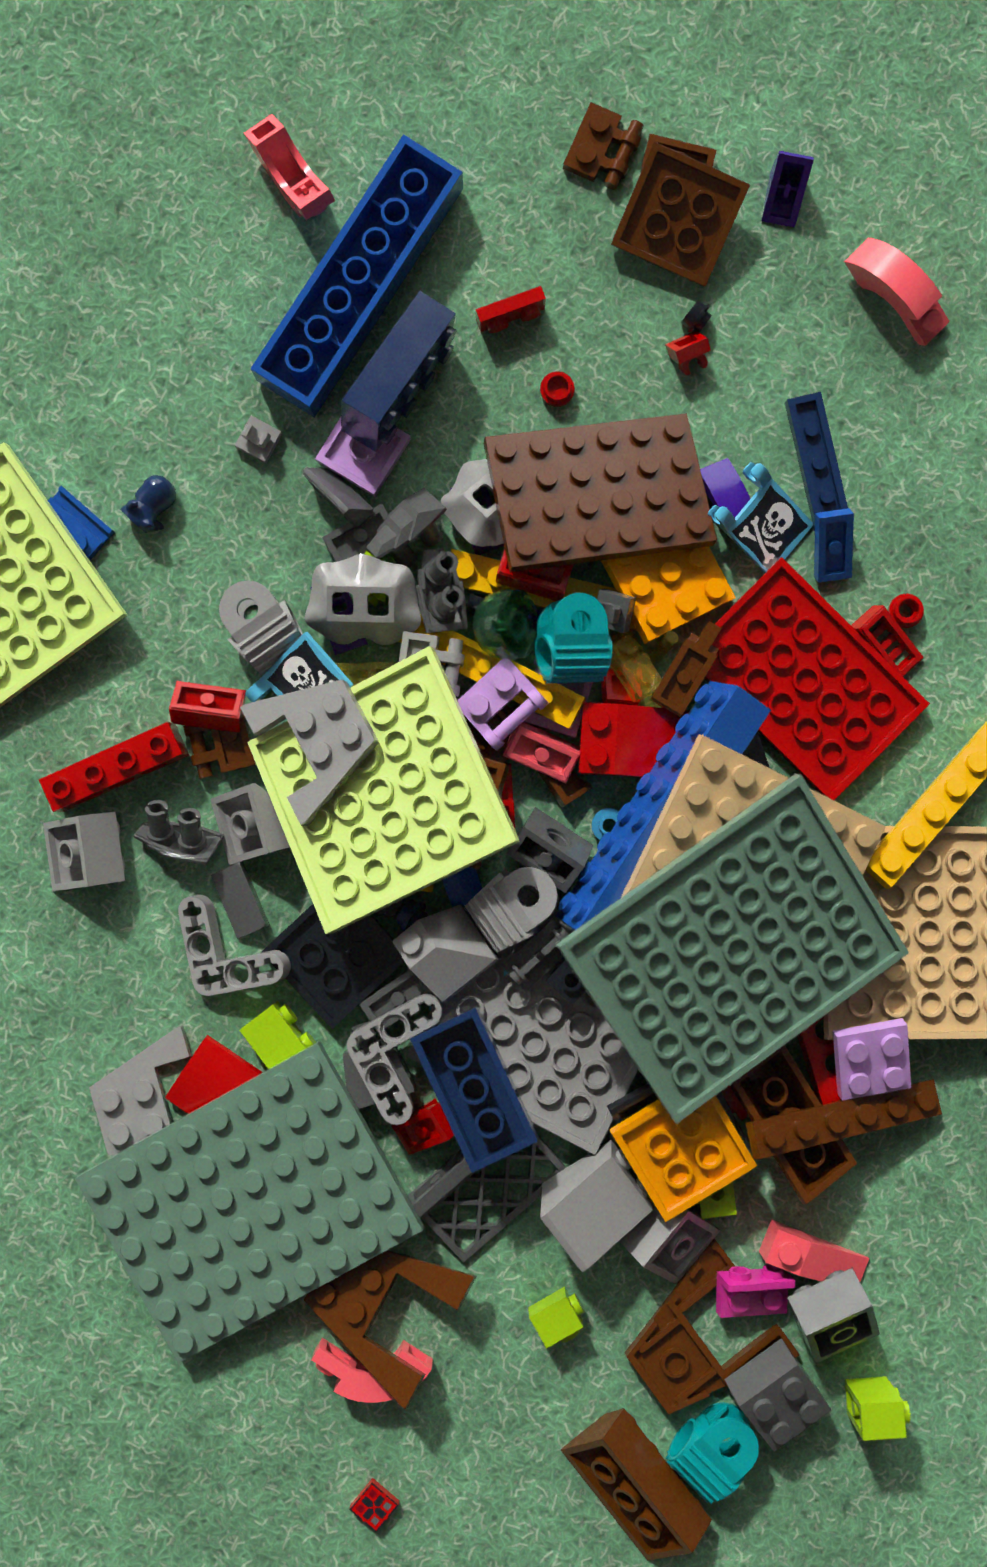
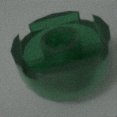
M504 589L489 594L482 599L477 606L473 618V631L479 647L493 658L509 660L526 658L530 655L535 647L537 628H533L532 616H538L537 608L532 598L523 590Z

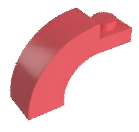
M273 114L243 133L262 166L299 217L303 216L305 220H308L312 216H317L324 212L326 207L335 201L329 188L313 173L297 150L285 127Z
M867 238L844 261L861 288L880 295L897 311L912 337L919 345L926 346L950 322L938 303L942 294L933 281L913 260L890 244L878 239Z
M322 1337L314 1350L311 1360L316 1363L315 1366L323 1374L338 1377L333 1392L347 1399L365 1403H379L394 1399L358 1359ZM405 1340L402 1341L398 1349L393 1353L425 1373L423 1380L432 1370L433 1358Z

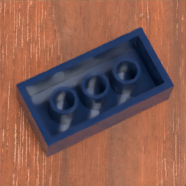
M418 292L342 399L341 431L375 452L378 451L383 443L388 445L398 429L396 423L401 416L405 418L409 416L416 404L417 399H415L417 393L420 389L424 391L428 389L435 377L434 369L439 362L445 364L454 349L451 342L457 331L453 328L455 312L423 292Z
M478 1006L410 1039L472 1173L538 1142L539 1136Z

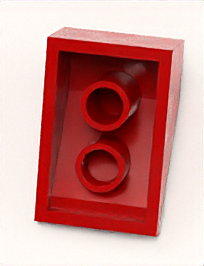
M583 702L579 773L642 778L643 775L651 771L657 762L656 755L661 747L669 743L676 733L675 727L680 718L659 707ZM685 710L683 715L688 714L690 710Z

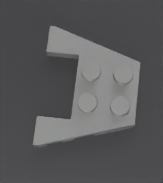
M342 679L244 704L240 707L250 728L256 735H262L285 719H287L317 776L315 780L287 797L299 823L303 826L312 823L316 818L314 815L323 804H328L336 794L335 790L344 779L354 773L379 743L350 686Z
M183 1025L178 1026L89 1087L108 1155H115L172 1123L157 1066L191 1056Z

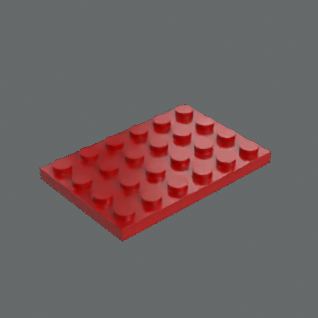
M782 557L715 623L721 630L712 645L719 650L716 653L717 658L704 679L708 683L709 681L740 686L768 707L771 711L758 732L820 794L832 800H835L930 704Z

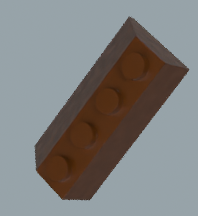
M785 1045L730 1084L751 1121L821 1105ZM843 1139L773 1156L804 1205H807L857 1164Z
M624 1408L605 1413L561 1449L562 1453L647 1561L693 1553L712 1519L702 1508L700 1501L690 1493L680 1480L678 1473L664 1460L656 1445L646 1437L638 1427L633 1416L627 1413Z

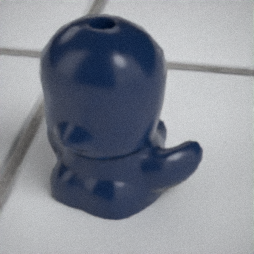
M150 476L136 491V500H129L120 510L144 533L152 530H162L164 525L156 520V518L175 502L177 494L175 487L163 476Z

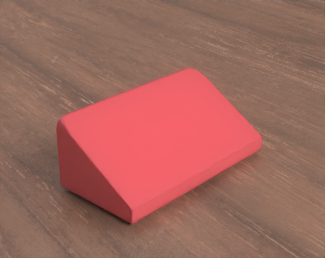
M523 722L510 734L503 756L566 784L580 757V748L573 743Z

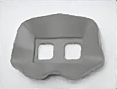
M487 459L468 461L461 467L450 492L441 498V504L447 509L444 513L468 543L481 547L504 544L496 503L490 508L485 509L473 498V494L481 487H488L493 492Z
M365 554L355 555L342 561L319 564L312 576V589L305 613V622L309 627L337 644H349L361 638L370 639L379 645L396 643L402 639L403 631L414 632L421 623L413 574L405 565L389 563ZM335 592H349L353 595V613L351 615H337L333 612V594ZM370 593H385L388 595L389 613L386 616L369 614L368 595Z

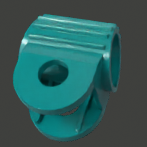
M574 593L547 605L539 615L537 638L535 641V657L543 681L547 683L604 681V677L607 676L611 664L613 647L612 639L608 632V618L603 605L595 597L586 593Z
M720 1402L708 1406L695 1419L691 1418L681 1426L671 1442L666 1459L667 1463L707 1503L710 1502L712 1504L726 1498L740 1486L745 1475L757 1461L759 1444L744 1412L731 1403Z

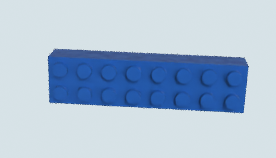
M403 134L252 365L251 371L259 383L315 418L463 190V172Z
M709 681L708 684L703 685L697 692L694 699L695 704L689 713L683 715L677 722L675 727L676 733L670 742L663 745L656 755L657 762L651 771L643 775L636 787L637 792L630 803H626L618 812V821L611 832L606 833L599 841L597 853L591 862L585 864L578 875V882L571 892H567L562 897L558 905L559 911L555 916L576 930L619 900L698 734L704 735L743 754L771 710L740 686Z

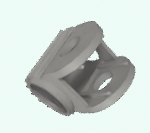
M241 581L235 583L225 591L220 600V618L231 634V637L227 640L261 675L267 672L303 634L286 600L284 599L279 603L276 597L258 582ZM257 605L258 612L256 616L252 619H245L246 610L250 606Z
M523 867L513 871L506 877L500 872L465 907L495 951L499 952L541 931L538 924L547 919L555 909L557 889L551 877L544 871L534 867ZM531 886L536 889L538 900L533 906L526 907L519 902L518 892L522 887Z

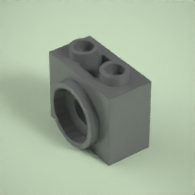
M535 807L517 833L520 842L510 846L506 854L515 859L520 868L534 867L544 871L551 877L555 886L566 893L584 868L594 845Z

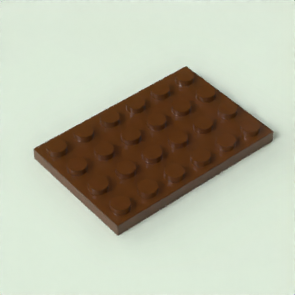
M687 413L487 436L484 439L483 444L510 572L714 546L717 541L712 517L708 515L710 508Z

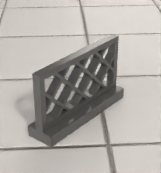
M538 1137V1142L531 1145L530 1152H515L505 1157L504 1175L485 1174V1167L480 1169V1174L472 1173L460 1149L408 1195V1198L419 1218L421 1217L464 1263L542 1195V1183L567 1167L540 1137ZM536 1146H537L543 1153H541V1152H536ZM510 1159H529L528 1176L509 1175ZM535 1159L550 1160L556 1169L547 1177L534 1176ZM465 1181H478V1198L458 1197L459 1186ZM484 1182H503L502 1199L483 1198ZM508 1183H528L527 1195L521 1200L507 1199ZM533 1183H537L538 1185L533 1189ZM439 1204L453 1205L451 1221H438L430 1212ZM477 1205L476 1222L456 1221L457 1206ZM482 1206H501V1218L495 1223L481 1222ZM507 1206L512 1207L509 1211L506 1212ZM444 1228L451 1229L450 1234ZM456 1229H475V1240L463 1250L455 1241ZM480 1229L486 1230L480 1235Z

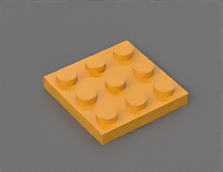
M709 546L601 561L617 592L636 597L632 621L644 644L736 598Z
M716 1095L677 1124L671 1119L658 1099L609 1129L665 1222L757 1167L756 1162Z

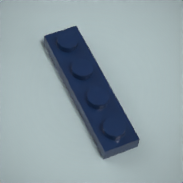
M821 392L787 399L785 402L814 531L815 513L848 508Z

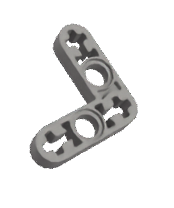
M193 895L181 901L178 915L192 982L198 993L204 996H211L270 985L284 980L289 975L291 970L290 960L285 953L279 950L225 960L212 901L205 895ZM200 907L201 914L192 915L191 908ZM205 924L206 928L194 931L193 927ZM200 935L205 936L210 942V950L207 954L201 953L197 948V939ZM271 962L278 964V970L276 971L270 970L259 973L260 966ZM237 964H242L247 968L248 979L246 982H240L235 977L234 969ZM223 973V980L214 983L205 982V976Z
M432 994L419 995L359 1027L351 1033L347 1041L348 1053L379 1112L386 1122L393 1125L403 1124L410 1118L413 1111V1102L387 1051L434 1026L440 1020L442 1005L438 998ZM425 1001L427 1005L434 1004L436 1009L432 1011L433 1018L428 1020L426 1016H421L415 1019L414 1023L418 1027L412 1029L410 1019L403 1011L409 1009L410 1015H413L420 1010V1002ZM394 1017L404 1022L405 1031L401 1036L391 1037L386 1033L385 1023L388 1019ZM378 1026L380 1037L387 1044L380 1046V1040L378 1039L370 1044L369 1053H365L363 1049L357 1051L354 1047L358 1042L357 1036L361 1035L364 1039H368L376 1033L372 1027ZM383 1066L390 1072L388 1083L381 1086L372 1082L370 1072L374 1067ZM395 1084L398 1087V1090H393L392 1093L398 1103L403 1101L406 1103L403 1107V1115L401 1116L396 1112L389 1113L388 1109L391 1107V1100L387 1094L382 1099L379 1096V1093L387 1092Z

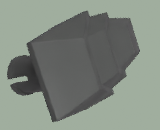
M422 488L405 498L386 517L384 523L376 530L378 533L366 548L377 559L389 553L396 564H402L410 568L416 562L417 555L408 543L412 544L420 536L425 546L431 547L438 544L442 540L443 532L438 528L435 521L447 509L431 493Z
M444 548L423 550L421 569L417 570L418 585H416V593L426 633L468 628L463 581H459L456 571L458 560L453 553L449 551L445 553Z
M162 800L149 802L147 804L148 807H145L148 822L141 824L134 834V838L147 844L149 849L160 852V856L187 863L206 865L224 838V834L202 827L200 812L194 808L181 810L179 812L180 815L177 816L179 823L169 821V809L166 802Z

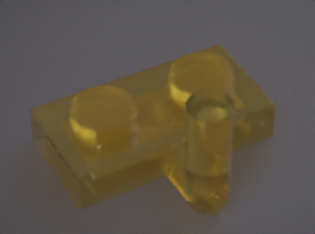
M630 628L629 632H618L611 635L613 649L610 666L630 698L635 703L651 696L662 679L653 663L663 659L678 642V635L673 631H668L654 648L646 652Z

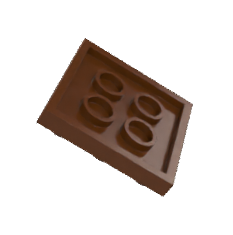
M654 141L611 245L705 287L750 184Z

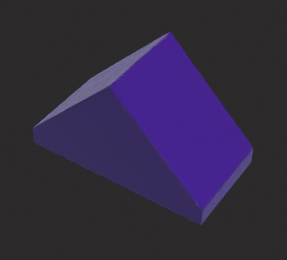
M784 151L778 152L770 172L761 221L795 228L814 157Z

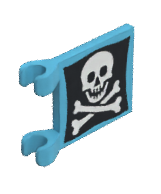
M750 462L744 468L743 474L759 487L758 491L735 518L726 507H719L717 505L712 506L708 511V515L712 517L713 523L720 527L766 573L781 557L784 560L812 528L813 522L772 479L769 471L763 464L757 463L755 465Z
M305 632L258 681L247 689L246 696L251 702H255L259 698H264L271 689L279 696L341 679L346 681L350 688L354 684L312 636Z

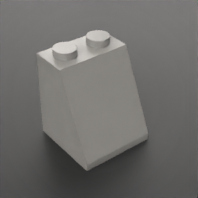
M612 1140L600 1146L595 1155L592 1153L587 1154L542 1183L540 1218L581 1272L589 1269L653 1210L650 1196L622 1150H619Z

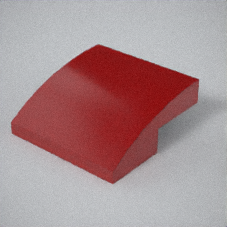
M207 1035L174 1082L165 1099L189 1114L261 1074L262 1071Z

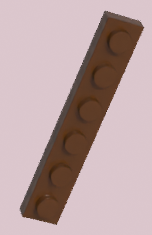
M932 1079L911 1083V1088L839 1100L746 1122V1128L753 1159H763L942 1115L935 1082Z

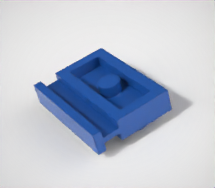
M60 486L58 488L59 491L53 498L50 497L48 502L87 558L91 560L115 532L63 486Z

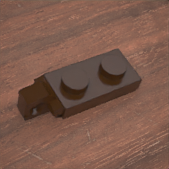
M709 621L699 637L693 633L690 634L649 699L650 701L679 718L683 715L717 658L716 653L719 649L712 644L721 630L719 626Z

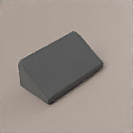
M306 467L303 470V475L312 487L353 527L357 528L373 513V508L336 473L323 468Z
M243 861L211 875L237 939L270 925Z

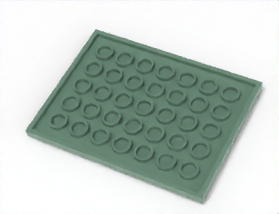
M794 774L555 944L676 1124L909 953L802 775Z
M321 1041L316 1042L74 1178L178 1364L424 1229L421 1219Z

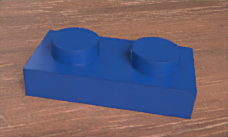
M850 508L815 513L814 578L818 583L852 578L854 513Z

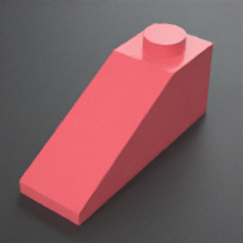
M772 1219L759 1250L766 1263L798 1276L820 1282L824 1281L832 1272L838 1270L846 1271L853 1268L861 1282L869 1261V1257Z

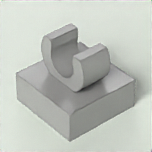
M251 415L235 443V447L267 464L282 436V432Z

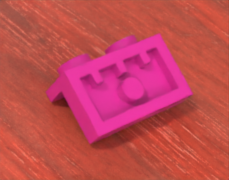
M770 1264L764 1265L763 1269H748L735 1266L731 1267L729 1271H717L716 1313L720 1318L787 1313L788 1289L795 1288L796 1280L787 1271Z

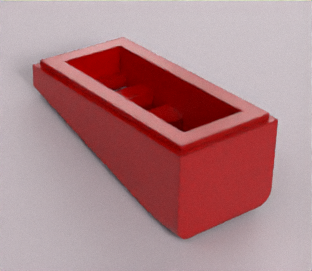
M873 605L851 625L903 677L924 658L883 605ZM879 621L880 624L870 632L869 629ZM887 629L890 634L879 643L876 638ZM897 640L900 644L887 654L885 650ZM906 650L909 655L896 665L894 660Z

